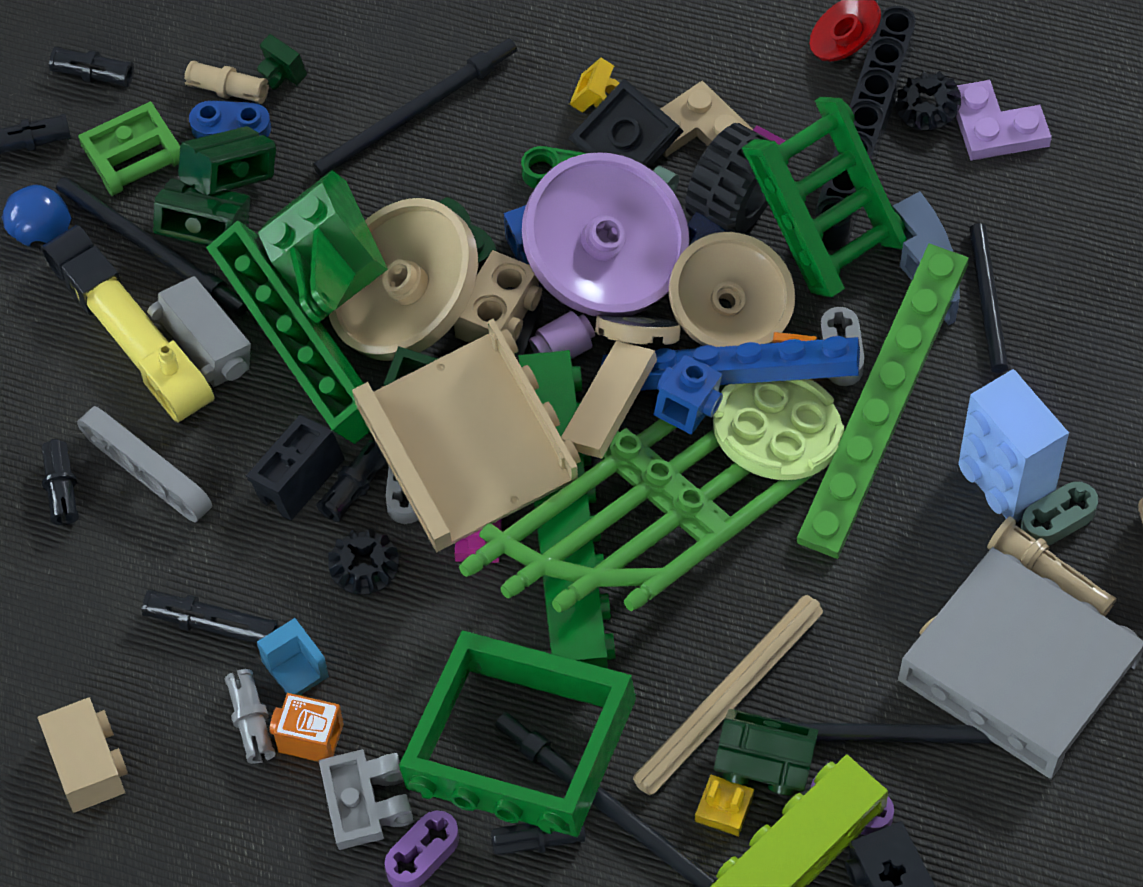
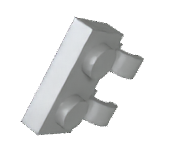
M361 749L319 760L334 836L339 850L384 839L381 826L402 827L414 823L407 794L397 795L379 802L375 800L372 785L391 786L404 782L399 767L398 753L387 754L367 761L365 752Z

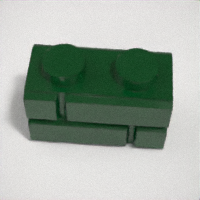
M245 126L182 142L179 156V178L187 185L195 186L196 190L206 196L221 193L223 190L228 191L270 180L274 176L275 141L264 135L259 136V132Z
M171 178L164 186V189L155 197L154 234L208 246L237 220L246 227H249L250 196L225 190L221 193L206 196L196 190L195 186L191 187L181 180Z
M728 709L722 728L714 771L723 772L725 780L736 784H749L750 779L768 783L770 791L782 795H794L795 790L804 792L819 730Z

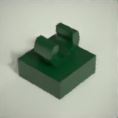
M271 34L260 44L265 59L259 64L257 71L264 76L263 78L268 80L267 85L271 89L275 90L278 88L284 78L298 85L307 76V71L300 54Z

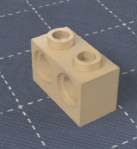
M492 250L477 274L472 295L464 311L454 324L455 337L471 343L489 334L488 322H485V320L494 318L500 331L507 328L514 341H516L522 330L523 317L528 310H535L542 295L539 280L530 265ZM514 287L515 289L506 290L505 288Z

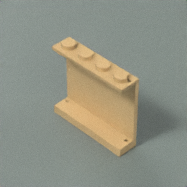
M494 318L488 321L489 334L374 392L368 382L352 390L355 404L436 553L483 529L487 524L497 522L578 478L576 464L581 462V459L574 444L570 439L562 440L555 428L560 425V422L553 407L549 402L541 403L535 390L539 389V385L532 370L528 365L521 368L514 355L518 352V348L511 333L507 328L500 331Z

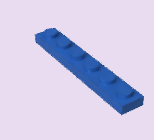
M833 336L824 340L801 341L790 339L781 343L767 344L747 342L739 346L725 347L705 345L696 349L682 350L662 348L655 351L657 361L641 390L657 389L658 382L666 368L671 367L674 369L684 355L700 363L707 364L712 369L722 373L720 385L859 376V338ZM603 355L601 366L608 355Z

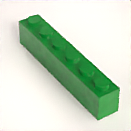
M237 220L206 248L332 431L356 444L370 432L355 404L352 392L353 389L364 383L322 323L314 322L304 312L299 303V296L271 263L259 235Z

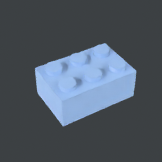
M1012 369L970 394L959 467L968 481L976 482L982 489L989 506L995 513H1002L1006 519L1011 516L1017 522L1022 519L1027 507L1056 490L1069 432L1019 374Z

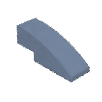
M920 191L892 207L905 225L904 234L907 241L903 242L900 267L911 281L929 243L953 252L947 233L936 212ZM959 287L944 318L948 325L956 321L960 301Z

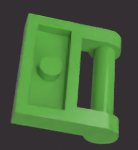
M151 101L78 135L81 147L102 178L111 196L122 192L123 186L169 164H172L174 167L179 165L180 145ZM159 144L163 147V150L117 172L113 169V166Z

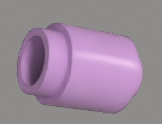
M570 311L536 330V336L530 338L529 343L534 354L570 350V356L573 359L592 348L591 338L595 336V332L584 314L577 316L573 311Z

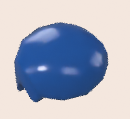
M30 185L10 195L3 210L2 220L5 230L11 237L26 246H30L34 241L47 243L67 231L71 216L68 206L55 191L43 185Z

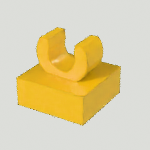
M600 58L581 74L569 105L582 113L593 104L597 108L607 97L605 92L610 94L619 84L617 80L610 78L614 65Z
M710 775L695 813V822L739 837L754 797V789Z

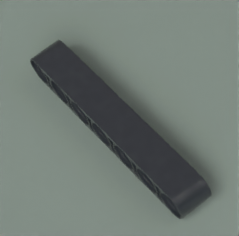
M903 6L888 7L882 12L880 23L873 35L850 104L855 117L853 123L873 167L913 48L916 18L912 11ZM835 148V151H834V154H833L832 159H833L834 157H836L837 155H839V153H838V151H837L836 148ZM847 170L823 185L816 205L815 218L856 191ZM859 210L823 233L822 241L827 250H837L847 245L851 238Z

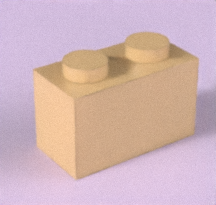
M89 697L38 716L73 813L125 793L120 777L127 775L128 771L119 748L112 751L109 750L106 738L114 736L105 710L96 713Z

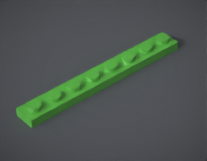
M930 243L928 244L838 444L839 447L834 453L797 536V544L833 558H839L967 269L969 257Z

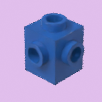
M684 355L674 369L671 367L666 368L658 382L657 390H659L654 416L692 435L706 415L713 417L723 399V394L718 392L723 374L712 369L707 364L700 363Z

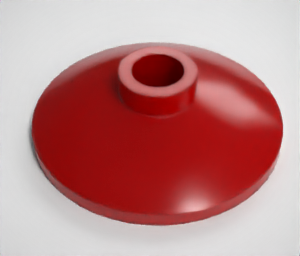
M841 0L829 8L817 21L810 36V48L814 55L822 61H838L861 49L874 35L880 23L881 10L875 0Z

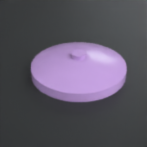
M612 153L582 154L569 158L552 168L541 179L530 195L522 220L524 251L529 265L540 283L563 304L581 313L596 317L598 315H634L659 302L669 292V280L675 263L689 246V231L684 211L667 183L645 165L631 158Z

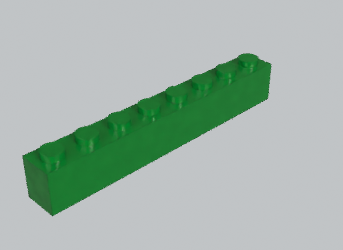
M570 350L518 355L521 368L528 365L538 382L539 389L535 390L541 403L549 402L553 407L560 422V425L555 428L562 437L580 403H576L575 392H582L580 366L572 367ZM578 452L581 462L576 465L578 477L585 473L584 466H590L592 463L590 455ZM564 487L535 501L534 507L537 508ZM595 488L537 529L540 554L546 552L593 517L590 516L589 504L596 503ZM601 533L564 561L594 568L602 562L604 556L603 554H595L593 542L601 541ZM543 575L551 654L608 669L607 660H616L613 633H604L603 620H611L608 593L600 594L599 587H597L583 599L576 601L575 605L571 608L557 612L552 606V601L564 589L568 590V587L574 582Z

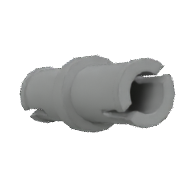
M241 669L237 670L239 680L235 679V675L232 672L225 677V683L228 686L235 711L231 715L234 727L240 729L247 762L257 764L263 762L262 753L265 754L267 761L272 759L276 753L272 747L265 722L269 717L266 706L260 704L253 679V671Z

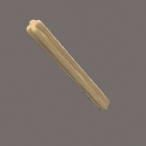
M808 595L802 596L635 773L633 780L641 791L648 795L655 794L725 719L728 709H734L822 615L823 610L816 599Z

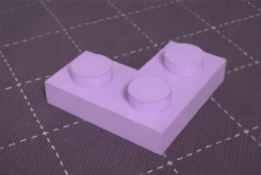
M990 80L957 85L961 93V106L956 118L970 161L1050 147L1051 134L1041 105L1001 112Z

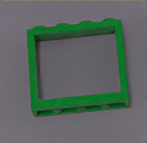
M462 630L399 764L405 787L408 790L421 793L422 798L431 799L432 797L450 801L458 808L466 811L478 809L493 813L505 822L518 823L521 821L538 826L548 834L556 831L578 838L636 701L632 675ZM469 672L603 707L565 798L429 761Z

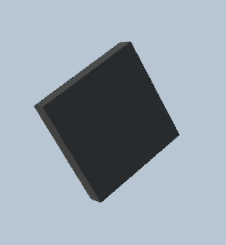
M623 79L569 136V139L583 153L617 154L631 158L650 168L684 131L626 79Z

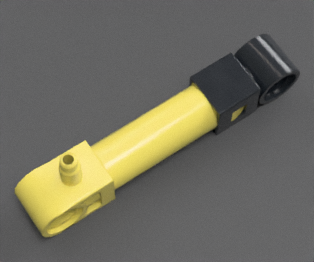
M75 225L41 246L43 256L55 275L61 281L65 280L67 289L89 316L94 314L141 371L144 384L175 422L179 423L214 400V394L202 373L174 340L167 341L122 286L116 269L98 247L94 246L89 236L79 225Z

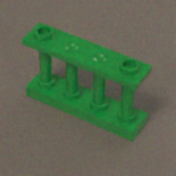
M819 97L815 100V103L822 118L780 145L776 144V141L754 139L743 146L742 149L810 292L833 297L845 289L839 277L841 268L879 243L884 247L902 249L903 242L907 241L904 234L905 225L901 217L894 212L853 123L855 117L851 108L842 98ZM830 134L839 155L801 180L794 181L787 167L789 164L788 159L825 135ZM847 170L856 191L816 218H811L804 203L806 196ZM864 207L873 227L832 255L828 254L822 241L823 233Z

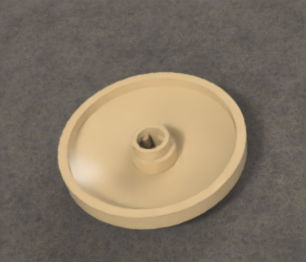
M412 198L383 207L365 220L388 270L329 314L331 324L338 336L360 354L375 360L392 361L398 346L420 353L437 342L461 316L472 295L477 277V246L466 222L442 203L430 199Z

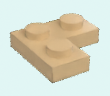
M703 81L660 108L684 131L663 153L665 157L695 137H698L709 146L721 131L733 123H740L753 130Z

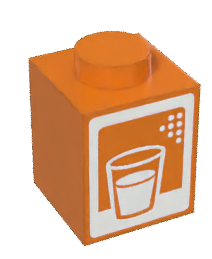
M287 693L282 708H275L270 723V734H273L275 737L278 753L317 762L321 759L333 757L344 725L340 705Z

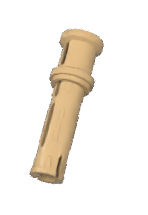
M1011 516L1000 525L987 546L989 550L994 547L1003 554L1014 556L1024 567L1042 578L1051 579L1058 584L1061 590L1080 602L1083 601L1091 604L1104 617L1109 613L1117 600L1116 597L1102 590L1087 577L1051 553L1044 539L1039 538L1036 540L1016 526V520Z

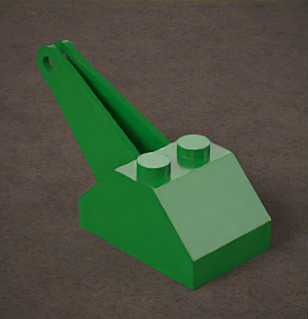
M330 171L271 217L258 232L271 263L299 296V303L304 312L316 323L322 321L388 270L346 180L334 171Z

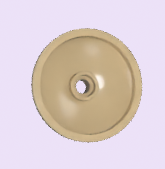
M721 232L702 237L683 251L671 272L669 300L673 314L682 329L702 346H739L747 342L767 344L773 342L774 332L782 333L788 325L795 305V289L786 264L771 247L749 235ZM719 299L729 300L732 308L722 307Z

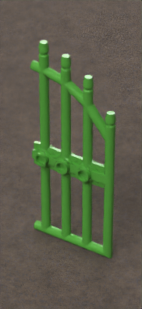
M720 385L718 392L721 393L726 385ZM659 419L637 436L627 428L621 432L617 431L602 461L502 532L491 523L484 526L479 533V537L487 543L475 552L476 554L468 556L461 563L459 569L465 577L471 576L483 569V565L487 566L502 554H506L522 563L525 567L517 572V576H511L501 586V592L506 598L518 595L525 587H529L543 575L574 582L568 587V590L564 589L552 601V606L557 612L571 608L575 605L576 601H580L597 587L639 586V588H635L624 600L626 608L633 611L645 605L648 599L654 598L812 476L796 480H778L735 514L729 516L713 500L751 472L733 463L700 489L696 488L681 474L720 446L715 437L714 430L712 429L667 462L650 447L677 427ZM615 472L633 486L632 489L543 554L520 543L521 540ZM647 499L665 513L664 516L594 568L564 561ZM677 527H681L697 541L663 568L623 569Z

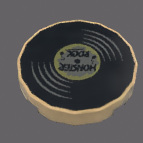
M637 313L628 316L598 315L595 332L598 335L604 334L603 336L611 340L647 345L648 343H653L654 337H663L662 343L669 345L679 341L681 325L675 320Z

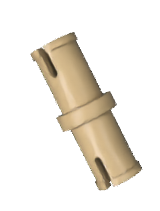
M191 61L185 71V80H187L185 84L187 86L216 92L217 96L228 99L233 96L262 104L268 94L269 85H267L268 80L266 78L237 73L234 67L224 66L221 69L201 64L197 61Z

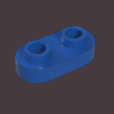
M204 101L197 104L189 115L191 131L196 139L245 126L259 132V136L264 135L268 137L271 132L269 113L265 107L257 103Z

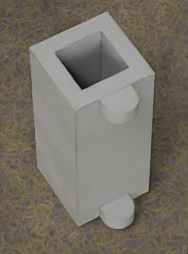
M195 276L158 293V301L148 308L147 313L153 320L160 321L200 370L207 382L216 387L226 381L238 379L249 370L251 343Z

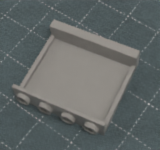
M992 547L904 655L898 681L966 725L979 729L992 742L1049 779H1052L1060 769L1067 750L1130 667L1135 670L1138 666L1143 652V640L1138 638L1135 632L1128 627L1119 626L1101 615L1091 604L1083 601L1080 602L1064 592L1051 579L1042 578L1027 569L1014 556L1003 554Z

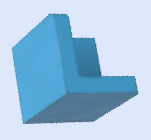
M296 618L257 641L262 663L286 695L287 693L301 695L329 677L325 657Z

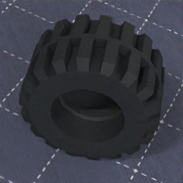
M733 123L721 131L706 148L691 176L685 201V209L688 215L720 233L735 232L744 234L763 214L768 206V202L742 147L754 139H769L740 123Z

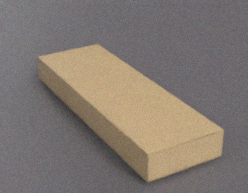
M616 341L561 437L562 440L570 439L579 453L602 459L657 361L655 350Z

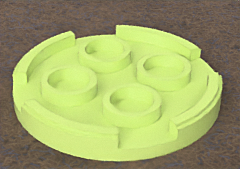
M811 379L728 384L722 390L723 399L718 410L713 415V430L722 450L740 467L753 474L770 479L796 480L812 476L830 464L843 436L844 425H842L840 415L833 404L834 398L818 383Z

